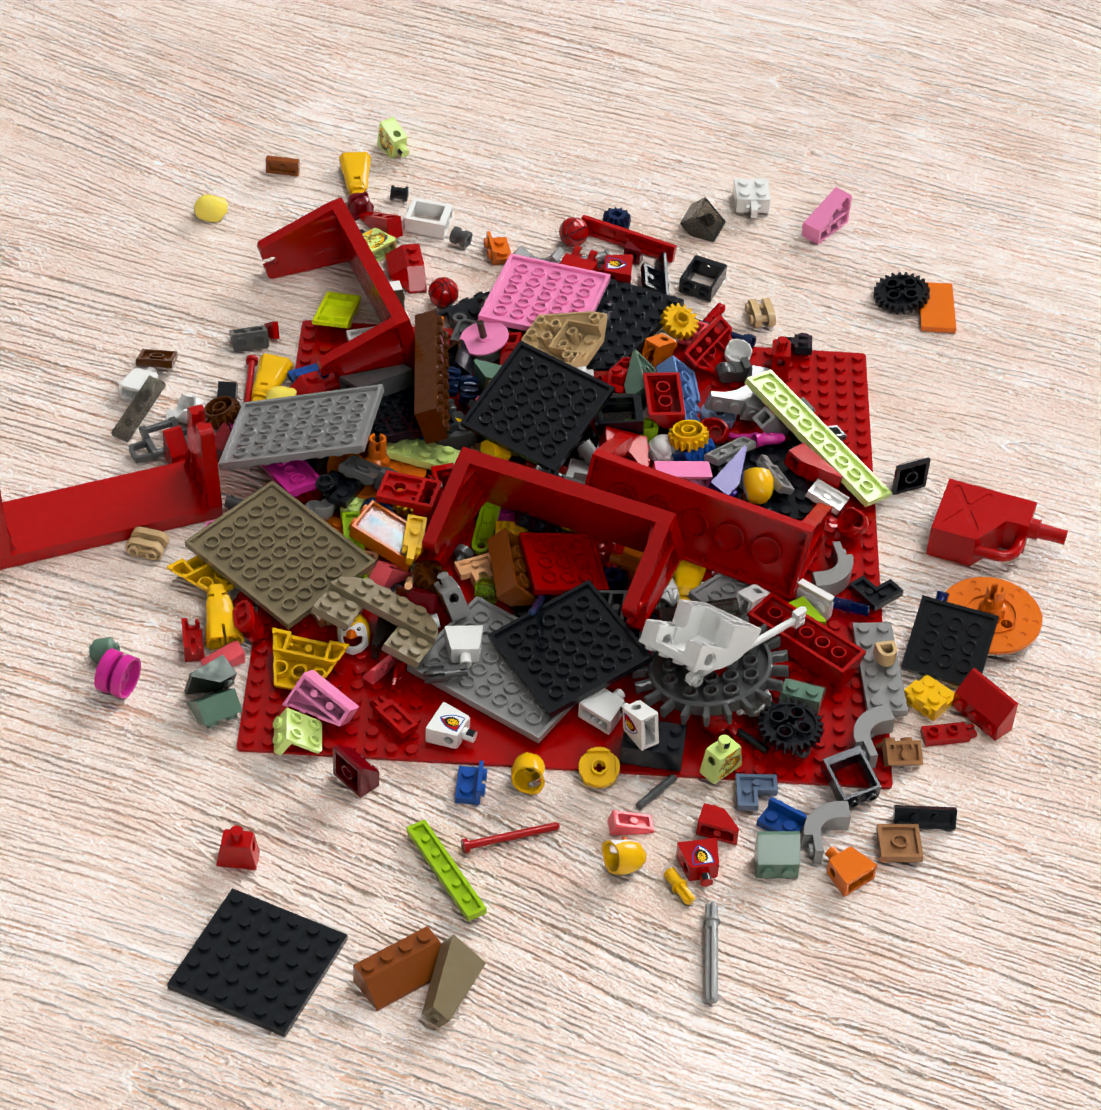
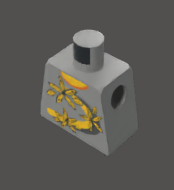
M448 572L438 574V582L434 583V588L438 594L441 607L450 619L455 622L470 615L471 612L457 582L452 576H449Z

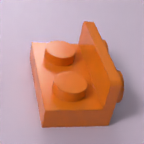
M486 231L484 247L487 248L488 259H491L492 265L505 264L511 254L507 238H492L490 231Z

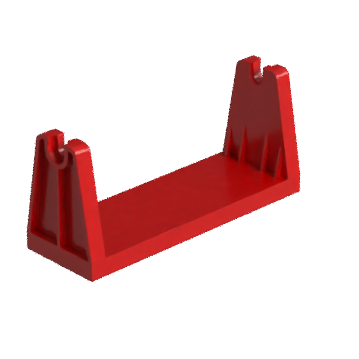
M342 197L322 205L258 241L257 249L262 260L275 257L273 260L263 264L265 272L271 279L348 262L381 321L377 326L318 358L317 366L320 374L324 376L333 373L331 376L323 379L326 391L340 390L339 377L343 375L400 364L409 366L415 372V336L411 321Z
M200 404L187 408V452L185 461L2 502L0 491V570L125 541L131 538L135 527H145L163 532L214 520L222 516L223 508L215 434L211 422L206 423L203 405Z
M618 432L594 451L585 485L676 513L686 550L682 560L750 585L756 584L764 590L783 597L793 598L799 587L798 582L804 578L821 546L825 534L823 530L831 515V506L818 502L802 521L626 459L625 456L631 448L633 436L623 432Z
M466 447L462 448L456 459L422 540L423 549L430 551L428 557L430 563L435 561L437 565L445 566L478 511L488 502L509 510L526 512L547 522L641 551L643 555L622 604V614L627 617L626 625L630 629L639 632L643 631L646 619H650L686 552L677 516L674 512Z

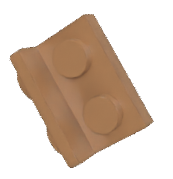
M894 737L884 738L883 742L876 744V748H882L884 766L923 765L921 740H912V737L900 738V741H895Z

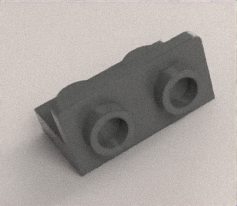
M264 325L229 330L234 352L269 347L268 331Z

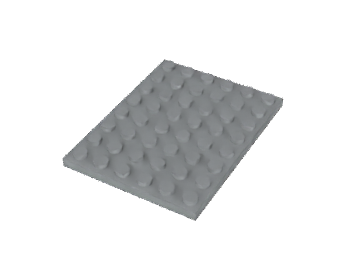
M383 384L243 402L218 463L220 470H233L240 467L250 468L256 465H270L279 462L287 463L295 460L304 461L311 458L321 459L327 456H341L343 454H359L364 452L384 393Z
M476 596L468 604L471 614L455 622L451 621L447 626L483 625V639L479 661L472 663V666L467 669L468 676L451 677L448 682L431 684L539 744L572 707L552 718L546 714L488 638V634L514 621L518 617ZM445 628L438 634L431 651L417 669L407 665L408 672L423 680L440 678L443 676L424 677L423 672L442 669V667L423 669L422 664L447 662L449 666L460 665V663L450 662L445 645Z

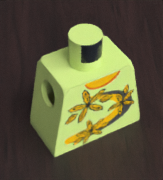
M394 117L380 122L377 145L391 158L399 155L402 158L406 157L409 154V150L406 148L408 137Z
M373 228L367 232L360 229L378 262L385 259V254L396 249L395 237L378 228Z
M728 735L719 736L718 741L705 750L700 773L710 782L716 784L742 765L741 746Z

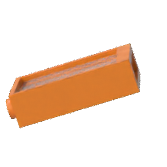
M374 500L369 505L365 504L360 511V516L358 518L354 517L351 521L349 536L406 572L412 567V565L405 564L407 554L402 553L407 521ZM420 555L414 556L413 564L420 557Z

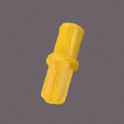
M674 867L668 868L663 876L672 886V891L677 893L686 905H691L695 901V896L687 887L686 880L679 876Z

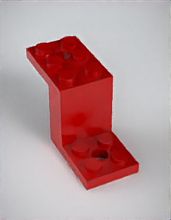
M386 470L376 494V502L413 509V515L427 517L426 532L442 495V481ZM477 521L471 522L458 544L471 547Z

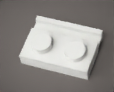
M819 478L805 495L814 503L818 504L820 502L831 506V513L835 515L840 513L850 498Z
M802 578L798 582L799 587L797 588L796 599L804 596L828 620L832 616L835 596Z

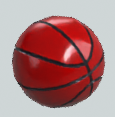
M578 217L567 218L561 223L559 228L561 241L570 247L575 245L581 246L589 235L586 222Z
M439 277L430 284L428 295L434 305L444 308L457 301L459 289L452 279Z

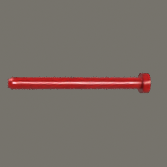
M248 355L246 357L248 369L244 402H251L255 366L258 365L259 361L256 355Z
M557 822L470 841L465 838L461 839V847L463 853L466 854L470 853V849L556 831L560 828V825Z

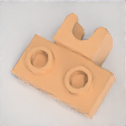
M489 553L454 562V568L460 580L470 578V582L475 590L479 589L478 583L482 581H488V586L489 584L493 585V582L490 581L493 580Z

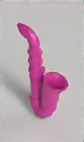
M730 432L728 435L730 440H735L742 436L756 441V448L764 445H776L785 441V435L782 433L763 432L759 434L758 432H753L751 434H734Z

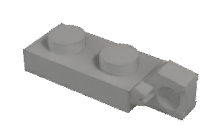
M762 454L755 462L758 468L770 470L776 492L791 495L795 490L779 467L774 465L767 455Z

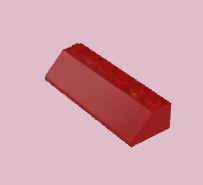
M771 592L749 611L747 616L749 617L750 624L757 627L766 624L767 630H770L791 618L792 612L797 608ZM807 614L804 625L797 629L791 626L776 635H779L781 638V647L776 649L779 651L787 650L790 658L839 689L853 677L866 655L864 649Z

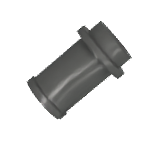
M234 495L227 496L225 507H228L230 510L244 499L235 498Z

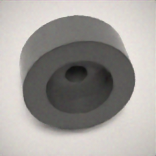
M458 544L454 549L455 562L473 557L474 552L468 546Z

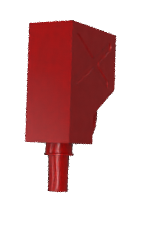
M949 478L931 527L926 554L971 566L983 558L1007 562L1019 557L1021 553L1023 554L1028 538L1035 541L1038 538L1064 545L1068 530L1044 524L1042 519H1035L1034 515L1037 506L1035 501ZM999 548H1004V549H1008V550L1002 551V550H998V549H999Z

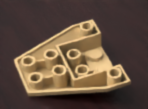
M594 311L538 315L521 341L573 367H587L604 342L608 316L605 313Z

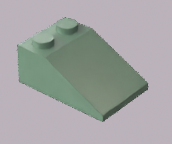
M635 349L632 352L624 384L625 395H641L642 410L644 411L647 403L643 373L657 372L656 368Z

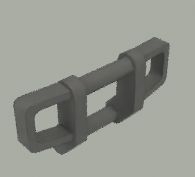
M175 416L150 426L143 425L139 427L143 441L129 445V453L135 463L159 459V456L164 455V447L157 449L150 439L149 433L168 427L179 426ZM187 427L182 428L184 436L187 435ZM146 448L148 451L147 454L143 455L135 453L136 450Z

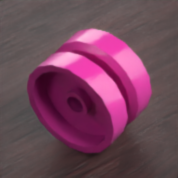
M113 648L107 650L99 661L95 672V688L105 693L111 692L115 697L126 699L133 692L139 680L141 672L140 658L129 654L124 655V652Z

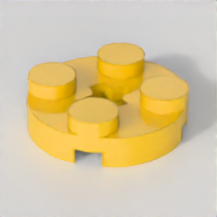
M591 748L579 761V775L586 786L598 789L612 786L619 776V759L607 748ZM599 763L601 767H605V770L597 772L593 767H596Z

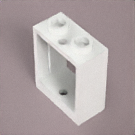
M413 198L412 203L408 204L407 214L403 216L402 223L405 224V232L444 239L453 219V205ZM415 213H418L423 215L440 217V220L433 221L428 219H422L414 217Z

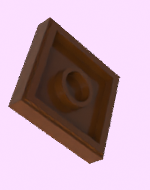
M142 349L136 358V366L172 368L178 358V352Z

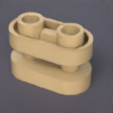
M762 298L761 304H758L756 299H748V302L745 303V312L749 314V324L753 328H761L762 322H765L767 327H774L776 325V315L771 299Z
M135 527L131 538L128 539L125 545V549L132 556L159 560L170 538L166 533L159 530Z

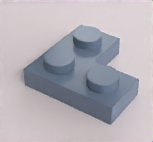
M736 774L737 811H758V795L777 796V775Z

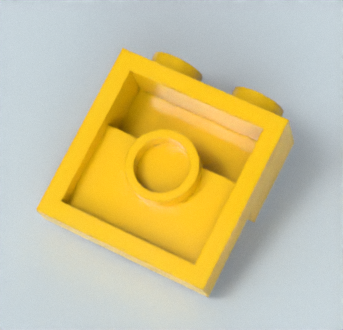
M927 674L920 681L915 680L904 690L907 705L913 707L932 721H935L952 706L955 694L954 691Z

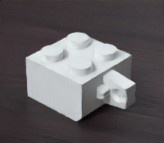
M734 179L733 201L735 213H750L751 218H757V213H769L771 198L768 179Z

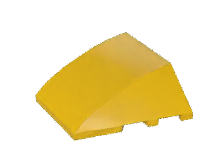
M198 556L187 561L182 558L167 566L168 570L189 581L205 593L209 592L208 586L213 584H223L224 590H227V592L236 588Z
M272 628L274 687L292 690L303 673L314 670L325 679L348 649L349 644L332 640L329 643L294 636L291 631Z

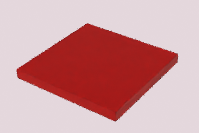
M519 532L518 539L534 595H561L587 580H590L597 590H609L594 536L576 533Z

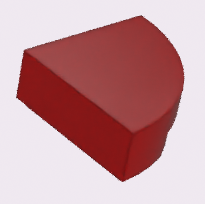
M278 321L264 324L270 339L280 338Z

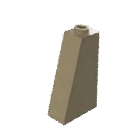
M455 935L441 943L422 1014L428 1018L429 1022L437 1027L451 1020L486 964Z

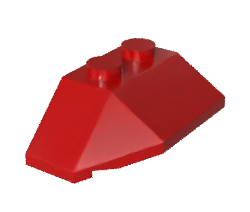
M419 244L401 245L385 254L389 277L392 281L400 280L402 288L406 289V292L409 294L427 293L425 266Z
M719 315L682 351V354L695 368L712 374L716 366L725 360L724 351L729 341L732 340V327Z

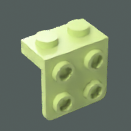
M286 708L280 716L274 719V737L272 741L274 743V753L282 755L291 744L317 754L322 751V722L289 708Z

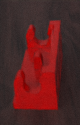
M181 618L185 662L200 661L205 658L200 622L198 619H195V625L190 626L187 618Z

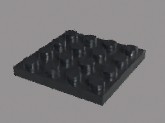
M922 595L901 669L923 676L927 674L934 679L959 686L973 668H976L983 674L999 616Z

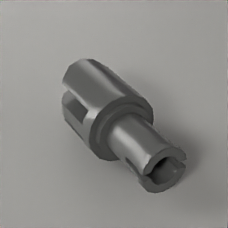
M447 662L422 664L423 669L442 667V669L424 671V677L443 676L425 679L424 684L448 682L451 677L468 676L467 663L450 666Z

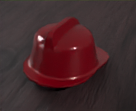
M367 192L353 193L345 203L354 220L360 219L359 214L374 210V205L370 202Z

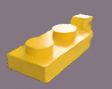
M408 514L402 544V553L407 554L405 560L407 565L413 566L414 556H419L421 553L427 517Z

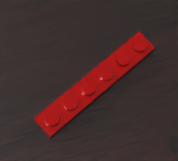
M587 215L581 217L588 226L589 236L625 247L627 241H630L643 254L659 258L665 252L668 262L672 263L675 259L677 245Z

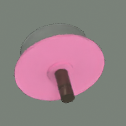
M480 320L467 327L462 332L460 339L464 340L473 361L477 359L493 362L500 358L501 348L507 343L509 332L506 326L500 322H484Z

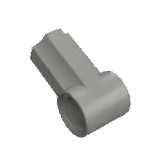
M590 439L576 448V459L585 460L587 464L591 461L596 447Z

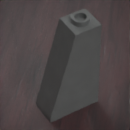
M400 364L343 375L339 377L340 390L383 384L384 393L382 397L415 386V372L409 366Z

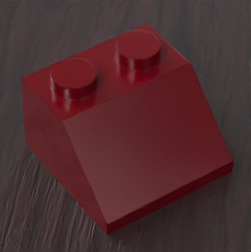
M339 745L333 747V774L357 796L361 798L379 786V770L376 766L368 763L362 754H358L353 748Z

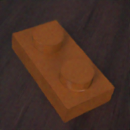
M267 155L266 173L299 176L300 159Z

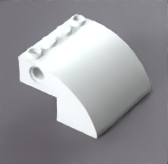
M679 599L673 621L646 619L639 642L644 644L647 650L658 651V655L661 657L672 658V662L675 664L686 665V669L689 671H709L722 669L742 657L758 638L761 628L706 602Z

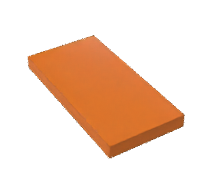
M925 282L930 287V299H928L927 304H924V308L919 307L921 331L956 333L952 284Z

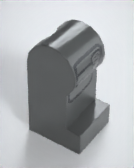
M741 357L738 362L719 363L715 371L722 383L742 382L746 380L745 378L751 368L748 357Z

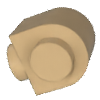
M894 640L875 643L873 655L879 665L889 667L895 663L897 646Z

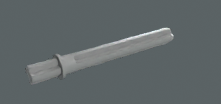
M713 901L705 904V918L703 919L705 926V1001L708 1004L717 1003L718 926L720 925V919L718 918V905Z

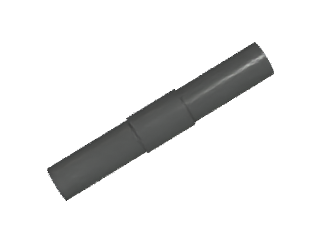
M674 774L669 775L635 804L639 810L643 809L673 784L677 777Z

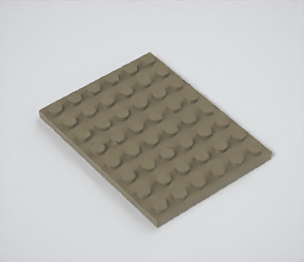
M273 480L185 541V546L288 630L311 614L313 605L328 590L333 580L339 577L360 578L376 566L374 558Z

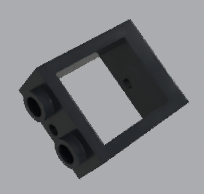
M695 255L680 277L679 292L711 302L726 278L727 265ZM696 273L715 280L711 286L691 279Z
M641 395L611 396L594 420L595 429L599 430V437L606 426L635 434H644ZM633 411L634 420L603 421L602 413Z
M860 746L822 760L820 769L837 801H848L849 808L851 809L858 806L861 802L866 800L870 802L879 796L882 786ZM857 764L869 788L846 797L833 772Z

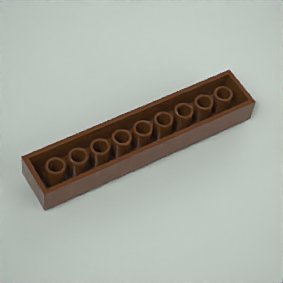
M436 309L415 315L414 415L426 444L448 439V431L450 430L448 421L450 420L448 411L450 410L448 401L450 399L448 389H450L448 369L450 367L447 351L449 350V335L447 330H443V319L441 315L438 316Z

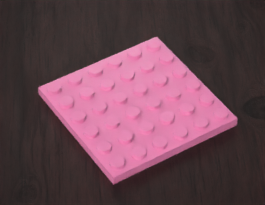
M510 254L478 315V321L500 322L506 327L527 331L538 315L584 311L595 312L610 282L611 274Z

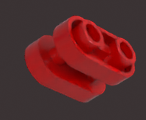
M248 600L240 601L233 609L234 626L240 633H243L249 642H257L262 639L264 634L263 617L253 608Z

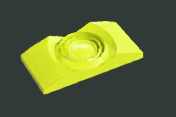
M327 291L312 320V324L346 329L351 328L353 318L359 310L361 295Z

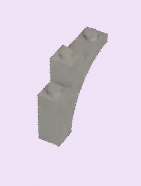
M752 365L745 379L769 369ZM747 385L728 392L710 391L704 404L707 410L738 414L740 420L753 421L752 417L766 406Z

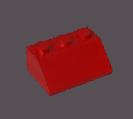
M679 372L643 373L648 418L664 429L673 428V425L677 422L685 420L686 414Z
M973 668L955 691L952 706L966 716L970 722L978 726L986 735L996 741L1012 730L1018 703L976 668Z

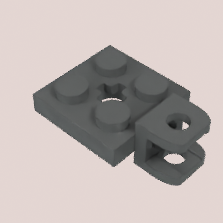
M355 455L342 462L338 468V471L343 473L345 477L358 479L364 485L375 484L374 488L377 490L381 485L386 470L397 472Z

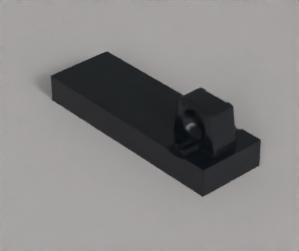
M894 805L892 824H918L919 828L956 830L957 808Z

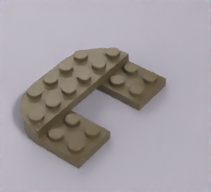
M339 577L333 580L328 590L313 605L311 613L346 631L364 609L398 626L383 644L381 650L417 669L431 651L438 636L437 624L426 612L427 610L410 602L406 597L393 593L389 588L374 583L370 578Z

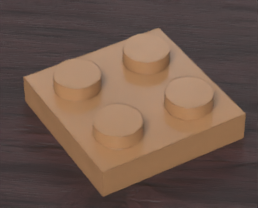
M877 824L876 833L881 862H923L924 856L918 824Z

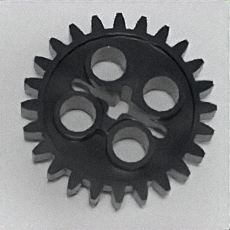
M898 272V275L891 273V277L885 275V279L880 278V282H876V287H874L875 303H878V307H883V311L889 309V313L896 311L897 315L899 312L905 315L906 311L912 313L913 309L919 311V307L924 308V304H927L928 299H930V287H928V283H925V279L920 280V275L914 277V273L908 275L907 272L904 275L901 272Z
M787 698L785 703L779 699L778 704L772 701L770 706L765 705V709L761 710L760 716H758L757 730H759V737H763L762 742H769V748L775 746L776 752L783 749V754H786L788 750L794 755L795 751L802 754L803 749L809 752L810 746L815 748L816 743H820L824 723L821 722L822 717L817 716L818 711H812L811 705L805 707V702L803 701L801 704H798L797 699L791 703L789 698Z

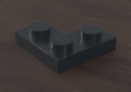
M334 470L328 473L335 481V487L332 489L335 491L330 495L329 503L346 509L364 489L365 485L358 479L345 477L343 473Z
M864 575L849 583L848 587L852 593L874 612L903 596L904 591L891 579L876 587Z

